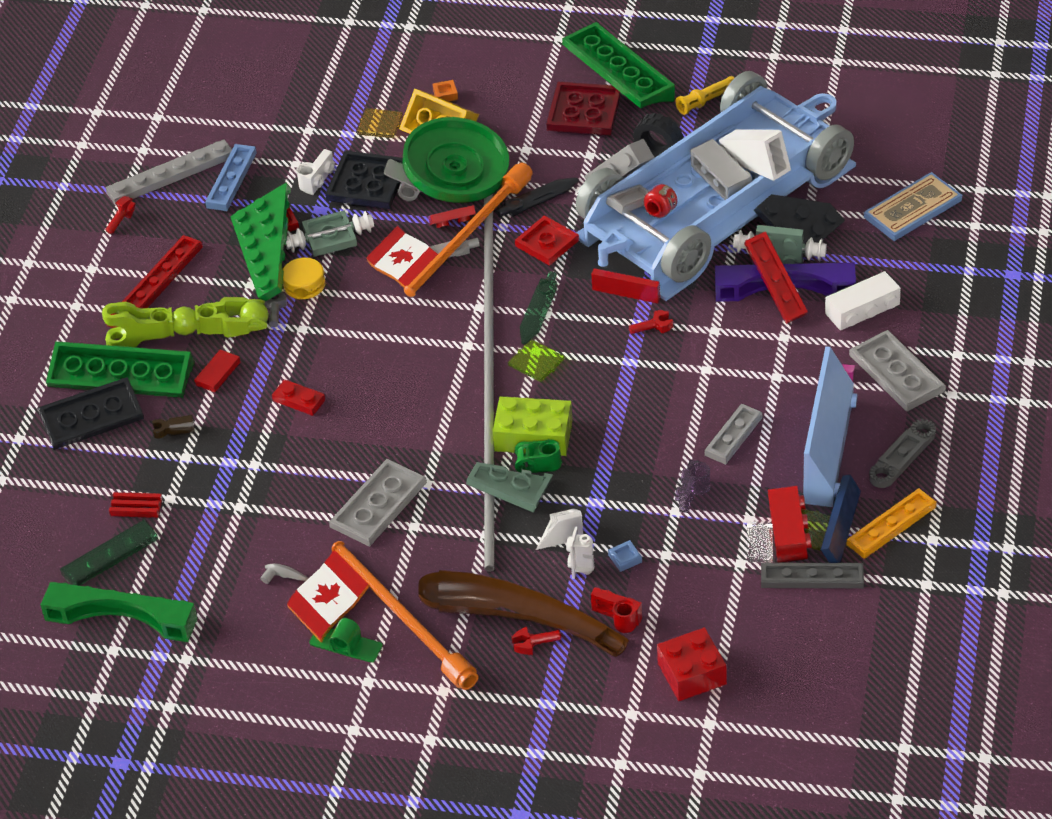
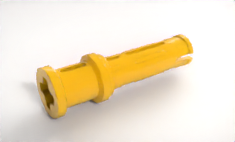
M729 76L702 90L694 89L689 95L677 97L676 107L682 115H686L696 107H703L707 101L724 94V91L734 77Z

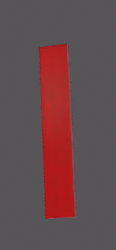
M183 235L122 302H129L141 309L148 308L203 248L202 242Z

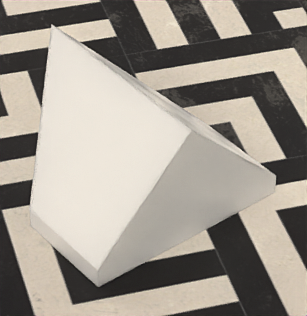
M569 509L550 514V521L536 550L567 543L568 537L573 536L575 527H578V534L583 535L581 511Z

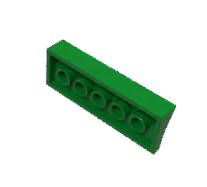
M597 22L562 38V45L640 109L658 102H675V84Z
M55 341L46 384L48 387L91 390L128 377L135 394L183 398L195 361L191 352Z

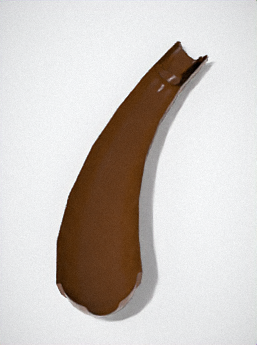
M445 570L426 574L419 580L418 596L426 606L437 609L439 613L490 615L532 621L565 631L586 640L613 657L623 653L629 642L627 638L576 608L543 593L505 580L474 573ZM503 607L506 609L513 610L517 613L497 610L495 608Z

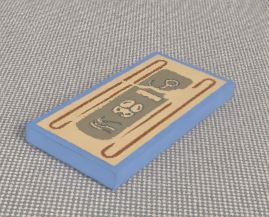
M930 172L866 210L864 218L890 239L896 241L961 202L962 194Z

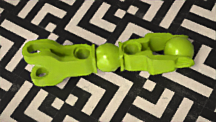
M223 297L219 302L206 303L200 306L195 305V310L185 306L177 308L173 312L172 307L169 309L162 307L141 309L129 302L110 303L105 305L102 310L104 322L108 326H117L107 332L105 338L106 345L137 347L144 340L162 339L168 336L174 337V332L186 336L197 330V334H223L227 338L245 335L251 331L267 328L269 315L265 306V300L247 299L245 297Z

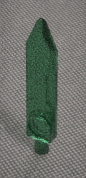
M553 271L548 272L546 279H540L520 325L521 343L523 345L527 344L540 332L557 291V281H555L557 274Z

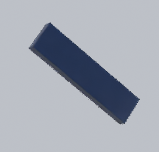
M851 474L844 475L841 479L821 547V551L829 563L841 562L861 493Z

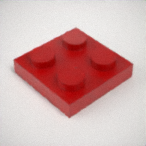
M544 215L515 239V247L550 266L579 241V234Z

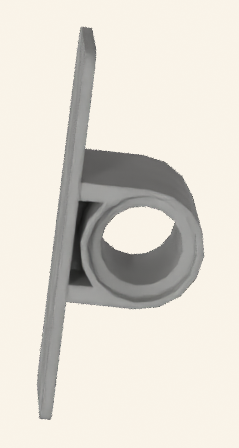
M389 159L384 174L401 182L398 189L400 198L406 201L415 200L420 190L407 178L403 164Z

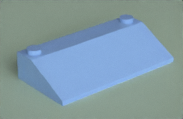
M825 346L804 451L803 495L805 504L833 507L834 499L840 486L838 478L851 409L856 408L858 394L853 393V381L831 347Z

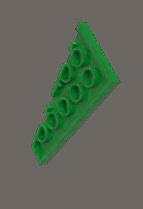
M287 182L230 216L259 299L265 300V302L281 293L283 287L284 271L282 269V261L285 260L283 246L286 245L288 218L286 217V212L290 205L288 194L291 193V187Z

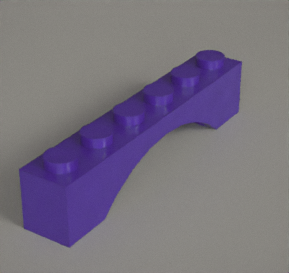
M855 262L783 264L795 288L808 289L829 296L856 284ZM755 265L715 266L716 302L740 301L751 294L767 290Z

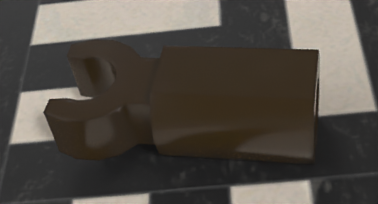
M193 415L169 418L167 421L162 419L152 421L154 438L156 439L163 438L167 434L173 436L195 432Z

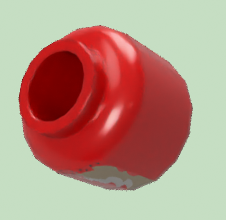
M664 184L656 185L644 198L646 211L656 218L666 217L678 203L675 191Z

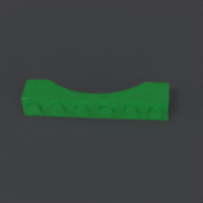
M50 582L40 604L45 621L71 624L93 616H125L148 624L158 631L164 639L189 642L198 619L194 603L185 600L178 601L137 593L131 594L115 590L97 589L90 586L70 585L68 583Z

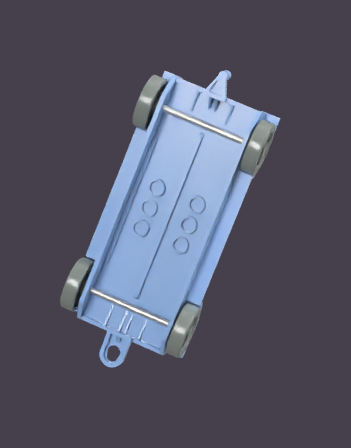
M745 71L736 76L724 91L720 103V114L632 174L623 178L611 168H602L592 173L582 184L576 198V211L579 216L585 219L584 228L576 233L579 234V241L587 247L599 239L602 241L598 245L599 266H607L608 254L617 251L649 273L651 280L659 281L660 296L663 300L667 301L693 283L704 272L712 258L714 247L756 218L758 215L754 212V209L771 194L787 196L805 182L810 183L816 188H824L856 166V162L849 159L854 147L853 134L840 125L829 126L822 121L836 110L837 101L832 95L825 93L817 94L797 106L775 91L767 89V82L763 77L753 71ZM824 102L830 104L828 108L822 111L815 108L816 105ZM736 129L782 131L791 171L773 181L743 168L750 173L752 182L726 200L691 166L690 149L711 139H714L720 145L719 139ZM639 184L649 191L656 185H667L675 191L678 199L677 206L663 218H656L646 211L645 206L620 214L607 205L606 201L608 196Z

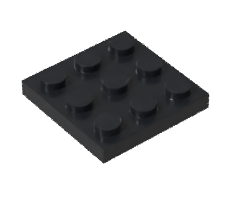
M344 150L326 191V201L390 209L401 182L386 176L384 170L389 159L402 164V158Z

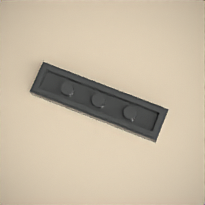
M761 563V588H864L863 563Z

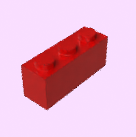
M797 486L768 489L778 563L808 559L807 548H812L810 533H805L804 529H809L807 514H802L801 510H806L804 495L799 496Z

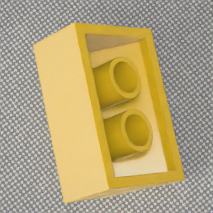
M414 89L399 129L410 134L421 124L433 119L458 117L477 121L479 114L430 93Z

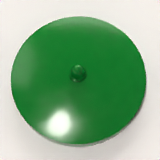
M444 117L427 121L409 134L404 144L402 164L407 178L423 193L446 202L467 203L484 199L495 193L502 186L503 177L508 172L509 153L503 140L487 126L465 118Z

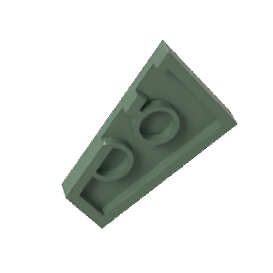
M476 462L467 478L466 485L534 513L552 480L553 474L544 473V476L532 475L529 470L522 469L520 473L508 471L504 466Z

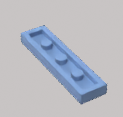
M240 144L234 145L205 201L206 208L228 211L257 154L256 147Z

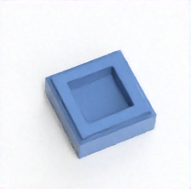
M630 540L608 549V556L620 572L642 563V556Z

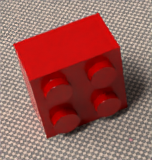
M705 627L657 644L658 665L678 701L727 684L726 663Z

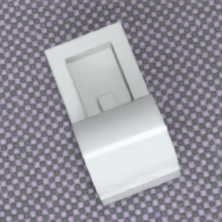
M324 149L314 163L305 162L297 167L296 171L300 190L314 195L317 189L323 185L324 180L333 172L335 167L332 151Z

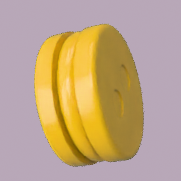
M297 258L287 263L283 268V287L286 294L290 297L310 299L323 291L325 287L324 270L321 263L317 260Z

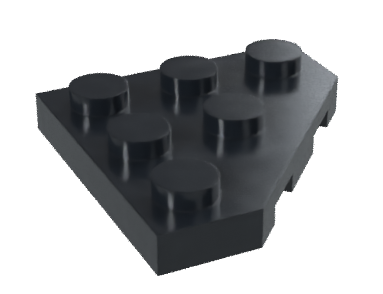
M773 194L754 209V212L767 226L803 230V244H806L811 237L814 242L819 243L821 238L824 240L845 221L830 203Z

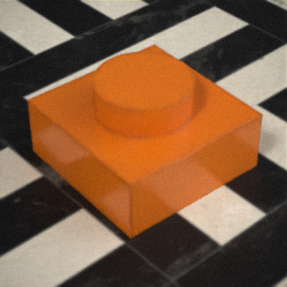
M454 80L432 84L435 96L446 101L458 100Z

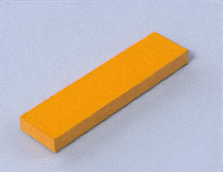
M918 488L847 539V546L865 559L934 510L937 502Z

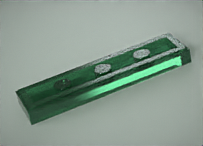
M142 520L60 568L61 575L70 585L80 586L158 540L157 533L145 520Z

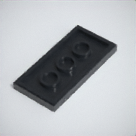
M128 377L38 407L39 415L53 450L144 419L143 412Z

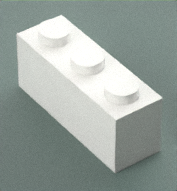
M884 271L827 296L825 314L841 331L900 305L901 288Z

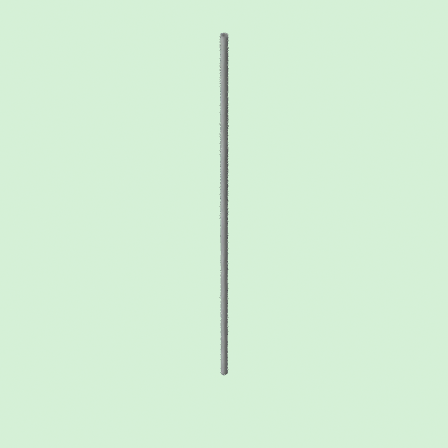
M493 194L484 198V206L493 197ZM492 211L484 220V463L494 465L492 432L494 427ZM484 492V569L491 572L494 570V496Z

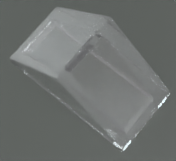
M747 521L748 563H773L772 521Z

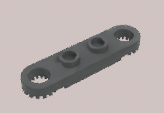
M921 419V421L913 422L912 426L872 466L869 472L870 483L878 488H886L892 485L934 440L936 435L935 424H932V421L927 419L926 421ZM926 429L929 433L927 432L926 435L925 433L922 435V433L919 434L918 430ZM879 473H884L888 476L885 477V479H880V477L878 478V476L876 475Z

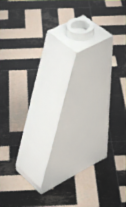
M736 129L719 139L720 145L743 168L773 181L791 171L782 131Z

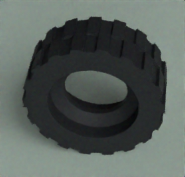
M656 113L647 114L643 117L632 135L634 138L633 142L644 139L654 157H657L684 138L681 128L677 126L675 121H672L668 116ZM649 131L657 132L667 141V145L654 140Z

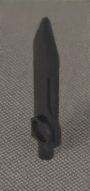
M578 178L558 179L518 197L504 201L503 207L496 209L498 217H503L507 214L514 217L527 209L568 192L578 182Z

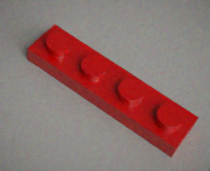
M766 231L745 240L744 245L785 323H790L807 315L808 311Z

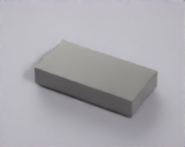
M639 184L608 196L606 204L620 214H624L644 206V198L649 190Z

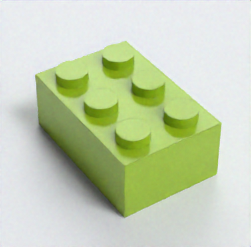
M500 396L492 431L494 451L515 453V446L520 442L552 439L559 443L561 456H566L573 421L571 401Z

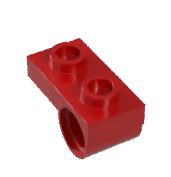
M594 587L591 593L592 611L613 617L614 627L621 633L632 632L642 620L641 602L615 594L609 590Z

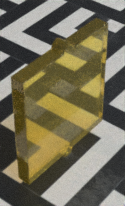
M366 108L363 118L360 119L357 135L394 138L397 129L400 128L403 113Z

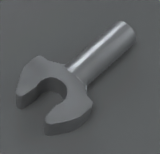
M283 291L279 293L278 299L273 300L271 298L265 302L266 308L270 309L269 325L271 327L278 326L279 309L287 306L286 295Z

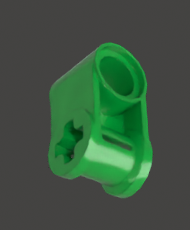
M555 440L524 441L515 446V454L517 456L515 469L520 473L522 469L529 470L531 473L553 472L562 465L560 446Z

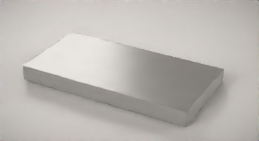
M888 330L849 349V355L906 411L946 391V385Z
M386 459L329 521L330 528L370 547L426 485V477Z

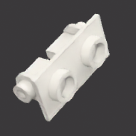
M575 527L573 536L568 537L566 550L570 552L568 568L572 570V579H575L576 572L588 575L594 570L593 540L587 534L579 535L578 527Z

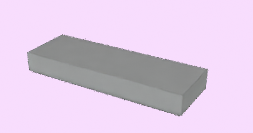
M741 404L707 446L705 456L726 465L760 422L762 412Z

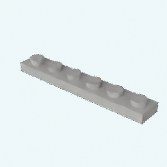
M223 139L105 187L107 195L114 205L117 206L115 203L123 196L134 199L227 161L232 149Z

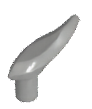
M276 563L265 565L267 570L260 578L266 584H269L275 575L301 581L309 579L293 568Z

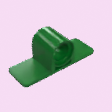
M342 618L335 629L331 628L322 643L314 635L309 641L311 646L370 663L376 660L383 647L381 642L361 637L359 625L348 618Z

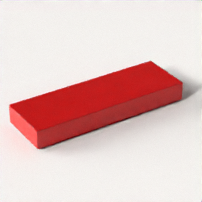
M595 268L591 273L592 290L657 304L660 301L659 281Z

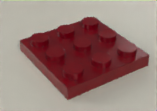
M557 82L546 123L547 131L611 135L621 92L612 85Z

